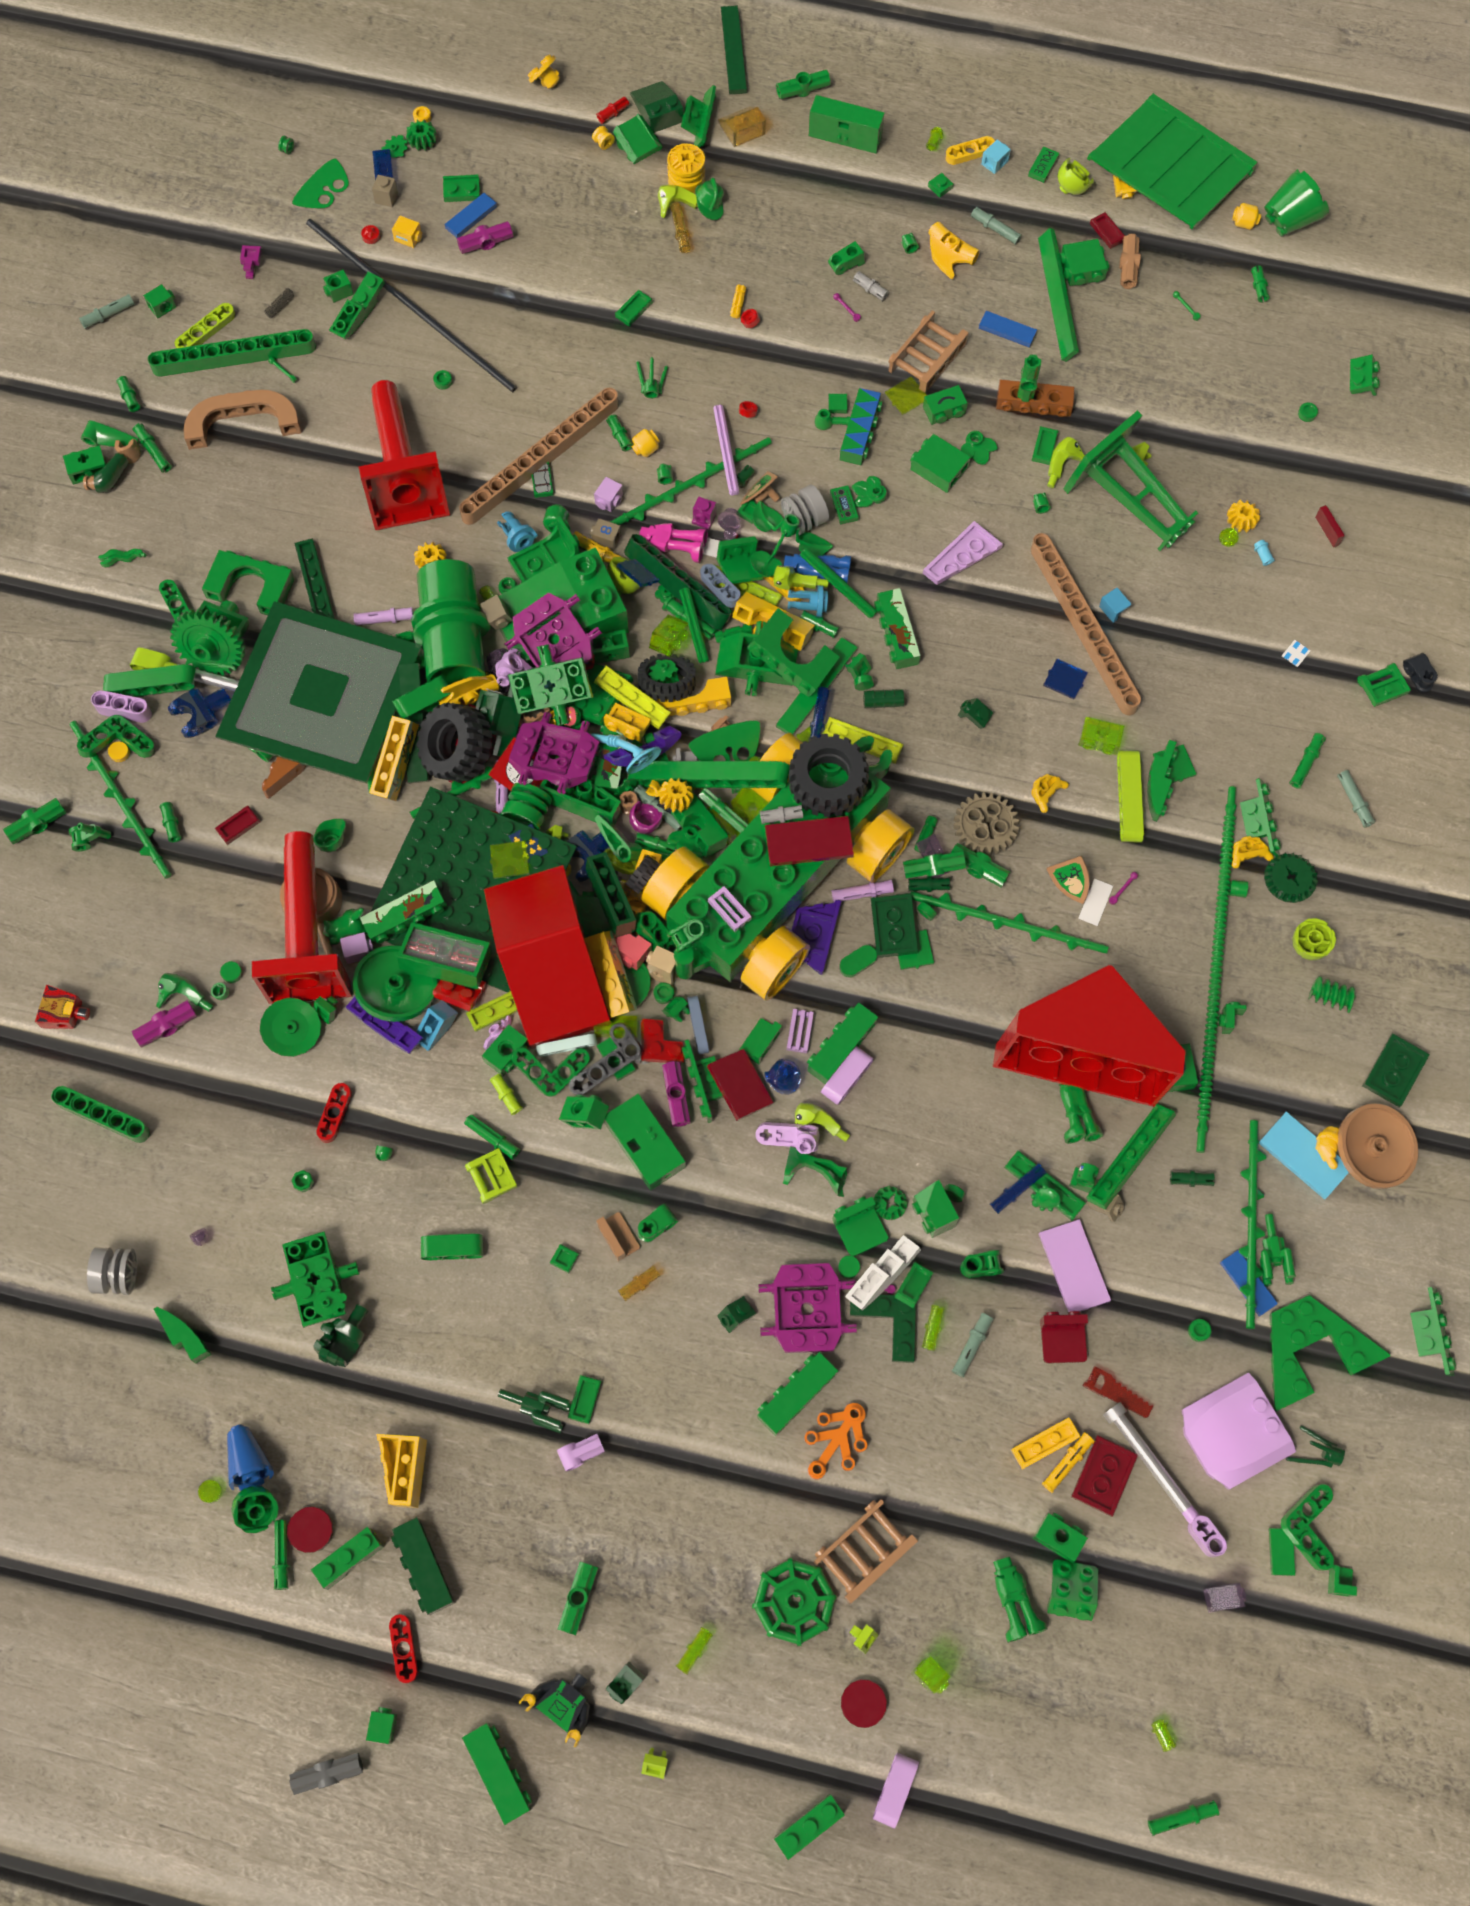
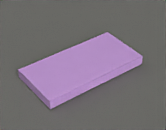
M1080 1220L1038 1234L1068 1312L1084 1311L1111 1301Z

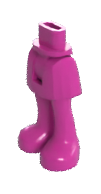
M672 523L655 526L651 525L649 528L641 527L639 535L647 539L660 551H685L690 553L694 562L700 563L703 547L706 546L708 530L673 529ZM673 538L686 539L694 542L673 540Z

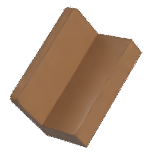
M620 1212L607 1219L603 1216L596 1220L598 1228L618 1262L640 1249L638 1242Z

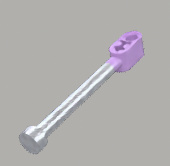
M1119 1402L1103 1414L1109 1424L1115 1423L1188 1522V1532L1204 1554L1208 1557H1217L1224 1554L1227 1549V1543L1209 1518L1198 1514L1124 1415L1127 1410L1122 1403ZM1202 1523L1204 1527H1202L1201 1531H1198L1196 1528L1198 1524ZM1210 1533L1212 1535L1210 1537L1203 1539V1537L1207 1536L1206 1534ZM1211 1540H1215L1219 1545L1217 1553L1210 1549L1209 1544Z

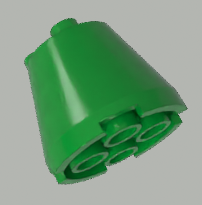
M1297 169L1264 206L1267 212L1265 218L1269 224L1273 223L1276 226L1277 233L1282 237L1322 220L1329 214V206L1327 201H1322V195L1319 192L1321 189L1313 178L1305 171L1300 173Z

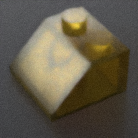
M749 106L718 119L720 126L733 147L766 135V119L758 107Z

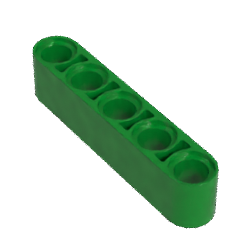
M182 664L110 673L104 675L103 691L137 697L192 690L195 687L196 669L192 665Z
M58 1086L52 1091L51 1098L53 1102L63 1110L137 1143H143L149 1138V1128L139 1119L65 1086ZM64 1094H68L67 1099L60 1102V1098ZM86 1102V1106L82 1110H78L79 1105ZM100 1111H105L101 1118H97V1114ZM119 1119H123V1123L115 1127L116 1122ZM142 1127L141 1132L138 1135H134L135 1129Z

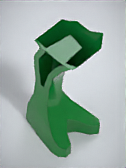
M790 1146L783 1184L788 1185L799 1169L807 1167L822 1174L837 1196L844 1197L842 1188L846 1181L847 1168L840 1167L831 1160L801 1154L796 1148Z

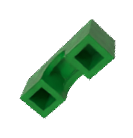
M694 792L693 800L688 809L684 808L682 812L677 809L674 812L671 811V814L682 828L688 825H697L701 828V830L697 831L694 843L705 857L725 848L728 840L726 830L723 827L721 828L715 816L706 809L703 801Z
M366 1527L313 1567L311 1571L323 1589L329 1590L346 1577L348 1571L357 1564L367 1561L383 1549L384 1546L373 1530Z
M829 1794L799 1820L790 1824L775 1836L774 1840L787 1860H789L844 1817L845 1814L832 1795Z

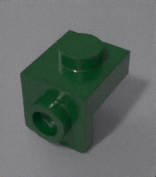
M978 698L966 700L961 704L958 716L960 718L967 717L979 729H982L986 726L993 712Z
M745 1296L727 1305L717 1317L728 1333H731L739 1325L753 1318L757 1313Z
M628 1662L605 1689L613 1700L623 1704L646 1677Z

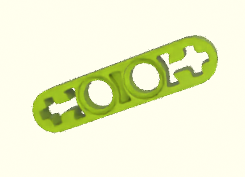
M229 303L220 304L181 334L174 342L175 347L182 348L184 347L182 344L187 345L185 347L202 345L235 318L233 306ZM210 321L217 322L214 326L207 325ZM199 331L203 333L200 337L193 336L194 333Z

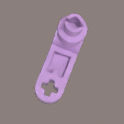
M515 648L506 652L495 665L497 683H500L501 686L509 685V674L532 668L520 657V651L517 653L518 650Z
M764 1122L756 1130V1139L763 1145L796 1147L801 1154H809L818 1150L820 1134L818 1127L813 1125ZM765 1129L772 1133L769 1138H765V1134H761Z

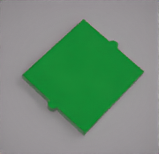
M1184 744L1175 747L1178 750L1174 761L1170 760L1169 767H1172L1168 778L1172 779L1171 783L1182 782L1184 779L1197 775ZM1164 750L1153 753V757L1155 756V754L1163 756Z
M927 930L916 931L917 954L898 956L901 970L919 969L921 966L934 964Z

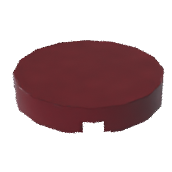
M305 1507L297 1511L291 1517L287 1527V1536L291 1545L304 1553H315L324 1549L333 1535V1524L330 1516L324 1510L316 1507Z
M860 1679L850 1683L841 1696L843 1716L856 1727L869 1728L874 1726L883 1718L886 1712L887 1700L884 1691L878 1684L870 1680Z

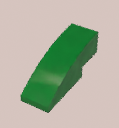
M159 1307L154 1308L173 1347L178 1350L184 1347L190 1360L195 1364L212 1355L201 1338L186 1323Z

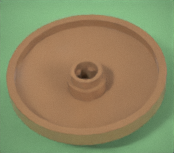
M1367 1104L1351 1111L1340 1126L1338 1133L1340 1158L1347 1171L1357 1181L1371 1188L1386 1189L1397 1186L1410 1177L1418 1159V1144L1411 1125L1398 1111L1382 1104Z

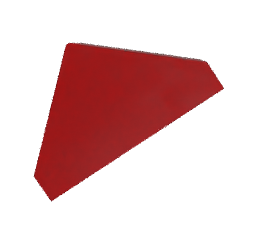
M561 865L484 889L496 950L530 1047L535 1049L539 1044L571 1038L612 1025L564 866Z
M1107 965L1020 1009L996 1044L993 1067L1059 1084L1072 1085L1084 1090L1154 1107L1183 1075L1186 1051L1112 965Z

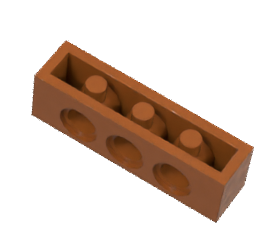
M1000 379L996 409L1019 411L1022 413H1039L1041 415L1050 414L1060 417L1071 416L1074 387L1037 383L1033 399H1030L1029 402H1022L1017 397L1020 381Z

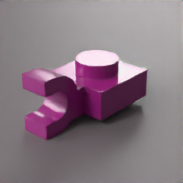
M242 245L240 262L241 265H244L243 270L246 271V279H253L254 265H260L261 246Z

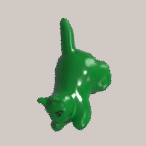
M363 908L346 910L341 917L332 921L324 920L323 933L331 937L329 939L331 945L339 944L341 938L367 933L360 919L363 916Z

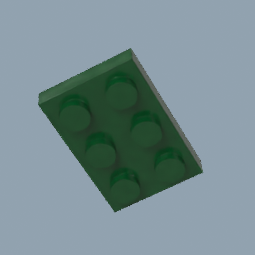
M911 893L871 898L877 958L917 954L918 948Z
M1392 1033L1362 1087L1400 1108L1430 1054Z

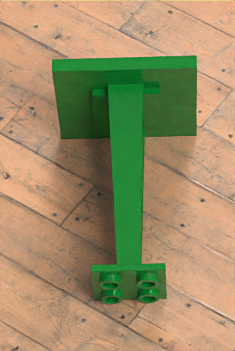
M1137 410L1083 457L1063 490L1069 494L1090 476L1163 540L1162 544L1157 548L1161 551L1164 547L1170 548L1177 538L1182 537L1196 522L1194 518L1198 512L1195 510L1187 517L1127 443L1126 439L1143 416ZM1115 454H1118L1144 483L1145 489L1137 496H1132L1103 469L1102 466ZM1152 493L1174 518L1175 523L1169 528L1165 527L1140 503V500L1147 494Z

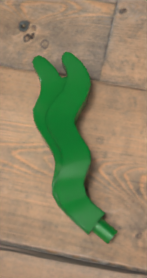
M110 549L105 554L99 555L98 558L102 561L100 562L102 567H110L117 561L131 562L136 557H146V554L140 549H131L126 552Z

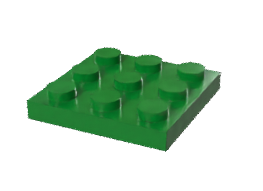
M594 664L592 669L586 670L593 697L566 703L565 707L575 706L581 712V719L603 726L605 714L609 715L614 704H618L619 700L594 683L595 679L605 668L604 666ZM613 670L628 682H633L631 675Z

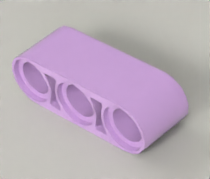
M97 691L91 697V702L97 712L104 716L121 715L126 720L140 723L147 722L152 717L148 704L141 698L106 691Z
M855 1047L823 1087L821 1093L836 1105H839L872 1064L874 1058L859 1047Z
M898 1752L896 1753L877 1803L873 1820L895 1829L919 1761Z

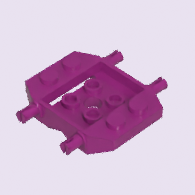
M547 593L513 617L515 635L504 644L508 650L517 644L522 645L536 667L541 665L537 647L546 644L550 645L552 659L555 662L583 657L584 664H587L593 660V639L602 634L597 626L591 632L586 633L571 611V607L581 601L577 594L564 601L551 593ZM556 613H561L553 620H551L550 622L542 626L540 629H538L537 631L528 636L527 633L532 631L534 628L545 622L547 619H549ZM554 634L559 635V642L552 645L550 637Z
M544 712L541 721L521 725L509 756V763L520 774L519 784L522 785L523 782V785H526L528 779L548 780L559 786L557 789L558 793L561 794L562 792V794H565L567 788H572L587 781L599 749V741L587 733L590 726L588 721H586V724L585 721H582L580 730L549 724L552 715L549 712L548 714ZM542 737L543 739L532 766H529L539 738ZM558 755L559 758L551 759L550 756Z
M829 1263L781 1265L774 1282H771V1284H758L759 1293L772 1292L774 1294L775 1326L760 1327V1336H774L785 1353L833 1352L841 1335L844 1333H857L856 1324L841 1323L839 1292L845 1289H852L854 1280H839ZM828 1286V1290L785 1291V1288ZM804 1304L811 1305L813 1307L812 1314L804 1315L801 1312V1307ZM822 1327H830V1328H825V1329L786 1330V1329H795V1328H822Z

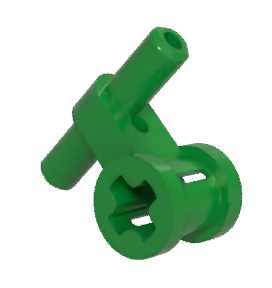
M80 822L77 826L69 829V835L73 840L71 844L72 850L76 852L86 851L91 847L90 841L97 837L109 839L111 832L101 829L100 826L95 824L88 825Z

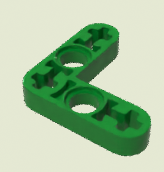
M121 715L110 716L77 742L78 754L84 758L94 756L116 738L125 743L128 748L142 758L152 756L155 751L153 741ZM100 733L107 734V737L104 739H98L96 736ZM129 733L136 735L134 739H127L125 736Z
M516 1048L511 1053L512 1063L543 1095L548 1097L558 1094L588 1064L590 1059L589 1053L585 1049H575L549 1072L526 1048ZM517 1052H524L526 1054L524 1056V1059L527 1062H530L532 1060L533 1063L529 1064L527 1068L524 1069L523 1067L526 1066V1064L523 1061L518 1062L516 1060L518 1058ZM576 1053H583L584 1056L582 1057V1059L584 1061L583 1063L577 1062L574 1065V1067H577L576 1070L573 1068L572 1065L567 1063L568 1060L570 1061V1063H573L576 1060ZM533 1066H537L541 1070V1075L538 1078H533L530 1075V1069ZM563 1066L568 1067L570 1070V1075L566 1079L559 1075V1070ZM545 1075L548 1076V1078L544 1079L547 1083H554L553 1092H546L547 1086L544 1082H541L540 1085L538 1084V1081L542 1080Z
M1325 1484L1313 1486L1281 1519V1528L1311 1566L1318 1571L1329 1570L1334 1564L1333 1555L1309 1526L1333 1500V1491ZM1319 1491H1323L1324 1494L1322 1496L1324 1499H1318L1315 1502L1313 1499H1317L1320 1496ZM1305 1503H1308L1312 1510L1309 1516L1303 1512V1505ZM1299 1517L1301 1520H1297L1294 1523L1295 1528H1291L1290 1525L1292 1523L1290 1520H1296ZM1304 1536L1310 1537L1312 1541L1309 1549L1303 1544ZM1319 1556H1324V1564L1319 1563L1321 1561Z

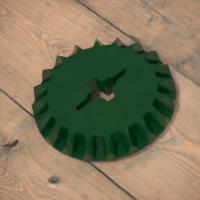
M1285 852L1280 856L1277 855L1268 863L1264 873L1265 884L1270 893L1279 900L1288 903H1298L1308 899L1315 891L1318 882L1317 873L1314 870V866L1309 863V859L1306 860L1302 855L1298 856L1294 853L1286 854ZM1289 873L1291 875L1295 874L1296 877L1294 881L1292 879H1287Z

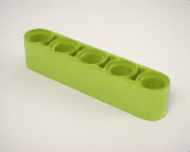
M1118 751L1117 774L1121 842H1142L1144 826L1140 752Z

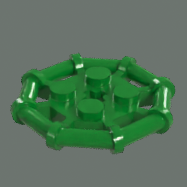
M790 1557L769 1571L761 1573V1580L752 1609H755L769 1638H778L797 1644L798 1647L823 1631L827 1632L829 1630L828 1625L837 1595L831 1589L822 1572V1567L796 1561ZM789 1570L790 1577L778 1584L773 1580ZM794 1570L812 1576L808 1581L794 1577ZM815 1578L825 1596H818L814 1590L812 1582ZM771 1584L775 1588L770 1602H764L768 1585ZM791 1595H794L795 1598H801L798 1608L789 1606L788 1602L791 1601ZM819 1601H825L820 1620L815 1616L816 1608ZM764 1607H772L778 1618L774 1625ZM811 1619L817 1623V1625L800 1633V1625ZM781 1622L795 1626L796 1634L778 1629V1626Z

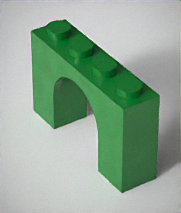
M218 550L202 591L207 599L222 603L226 600L231 586L237 579L246 575L258 576L265 583L256 605L261 614L268 615L274 601L285 604L295 578L292 570L286 566L273 565L265 560L258 561L250 556H240L228 550Z
M777 608L747 649L755 657L764 661L770 669L778 672L785 681L798 688L799 692L810 697L840 657L824 645L810 663L796 664L790 661L782 652L780 642L783 633L792 623L793 619Z

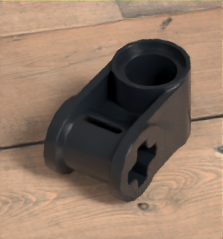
M1420 653L1403 661V668L1411 678L1416 689L1424 693L1429 692L1433 687V683L1436 682L1438 674L1429 662L1426 654Z

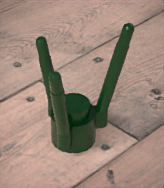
M1300 1426L1302 1431L1325 1444L1324 1446L1315 1441H1310L1311 1445L1323 1450L1322 1458L1325 1460L1286 1457L1287 1461L1324 1465L1332 1468L1333 1464L1337 1466L1342 1464L1345 1456L1344 1449L1337 1447V1444L1326 1440L1310 1429Z

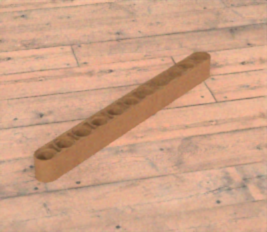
M613 388L603 389L466 498L459 506L462 521L468 525L479 521L529 481L534 472L548 461L550 464L618 409L617 391Z
M1044 533L1035 535L1031 546V554L1119 709L1125 715L1135 714L1141 702L1138 691L1051 539Z

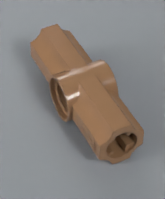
M1129 234L1123 238L1119 269H1121L1120 285L1124 289H1131L1136 287L1137 273L1141 255L1139 254L1140 241L1136 234Z

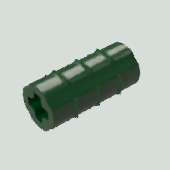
M903 689L863 691L864 708L904 707Z

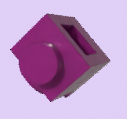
M698 496L693 507V520L691 523L709 530L716 516V502Z

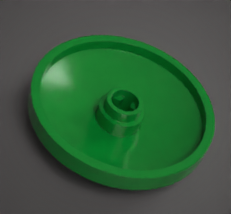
M396 945L380 947L369 952L358 963L353 976V991L360 1006L370 1015L391 1022L410 1020L425 1012L435 998L433 990L437 986L436 978L399 969L397 955L401 946Z

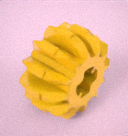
M1239 500L1237 504L1233 503L1228 510L1227 523L1232 524L1231 529L1237 528L1238 533L1241 530L1247 533L1250 529L1253 530L1259 522L1260 509L1255 508V503L1250 505L1248 500L1245 503Z
M434 541L430 545L425 542L424 547L418 545V551L414 553L415 565L420 569L430 562L444 560L447 556L446 551L442 548L441 544L436 545Z
M670 778L668 782H664L658 794L660 804H665V810L671 808L672 812L676 809L680 812L684 808L688 809L693 800L692 787L687 786V781L680 782L679 778L676 781Z

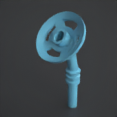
M591 734L600 743L616 748L622 747L633 753L634 758L626 769L628 774L644 769L661 753L659 747L643 750V748L623 740L621 736Z

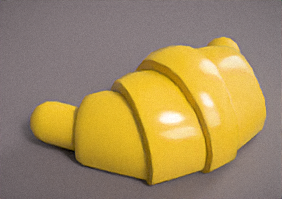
M1049 774L1036 779L1031 794L1040 807L1041 812L1046 813L1048 811V799L1055 791L1060 788L1067 789L1069 784L1066 781L1060 780L1059 777Z
M1246 836L1234 844L1232 867L1238 868L1242 861L1257 856L1264 857L1267 861H1271L1274 857L1268 850V846L1259 837Z
M1328 1126L1318 1134L1315 1149L1320 1154L1322 1160L1326 1161L1329 1167L1334 1170L1338 1167L1335 1158L1338 1150V1133L1340 1128Z

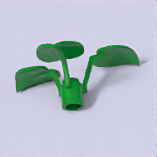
M762 501L757 503L753 511L754 525L763 532L771 530L776 532L780 529L782 534L771 556L765 551H756L752 554L750 564L758 575L773 577L777 565L782 566L781 561L774 557L784 537H791L795 534L796 542L800 544V552L807 547L816 556H822L832 548L833 545L815 534L804 532L799 535V518L797 516L787 514L783 519L777 511L766 506Z

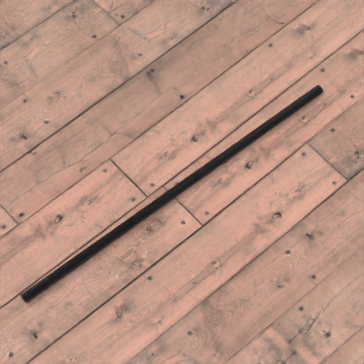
M312 219L307 220L306 225L366 274L369 271L384 279ZM384 279L385 284L383 288L512 393L516 391L517 387Z

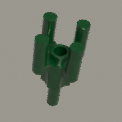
M500 1389L498 1397L521 1405L520 1412L531 1416L534 1424L558 1433L562 1432L564 1426L561 1424L562 1421L549 1417L548 1414L551 1406L569 1413L571 1408L570 1400L547 1391H541L539 1395L527 1391L524 1397L504 1389Z

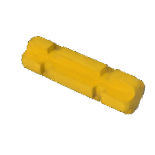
M740 284L736 286V293L730 316L736 319L741 315L746 293V286Z

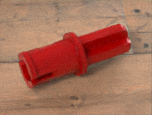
M622 97L613 104L609 103L605 109L596 113L598 121L603 124L611 117L618 116V112L629 105L628 99Z

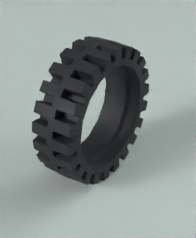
M665 653V656L657 654V657L654 655L650 656V660L646 658L638 667L639 690L650 698L652 697L655 701L660 699V702H665V700L673 702V699L680 701L681 697L685 699L687 695H691L692 691L695 690L696 668L684 656L677 657V654L669 656V653ZM657 660H671L675 663L676 668H678L677 674L685 678L674 683L655 682L649 678L651 677L649 673L652 672L650 667L655 666Z

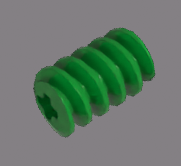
M1318 976L1312 984L1308 1000L1315 996V1003H1317L1322 998L1324 1006L1328 1001H1331V1008L1339 1004L1340 1011L1346 1006L1347 1013H1350L1356 994L1354 987H1350L1347 990L1345 984L1339 987L1336 981L1331 985L1329 979L1322 983V977Z

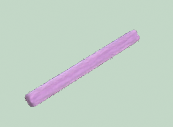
M721 404L715 405L713 409L729 494L731 496L738 495L739 487L724 408Z

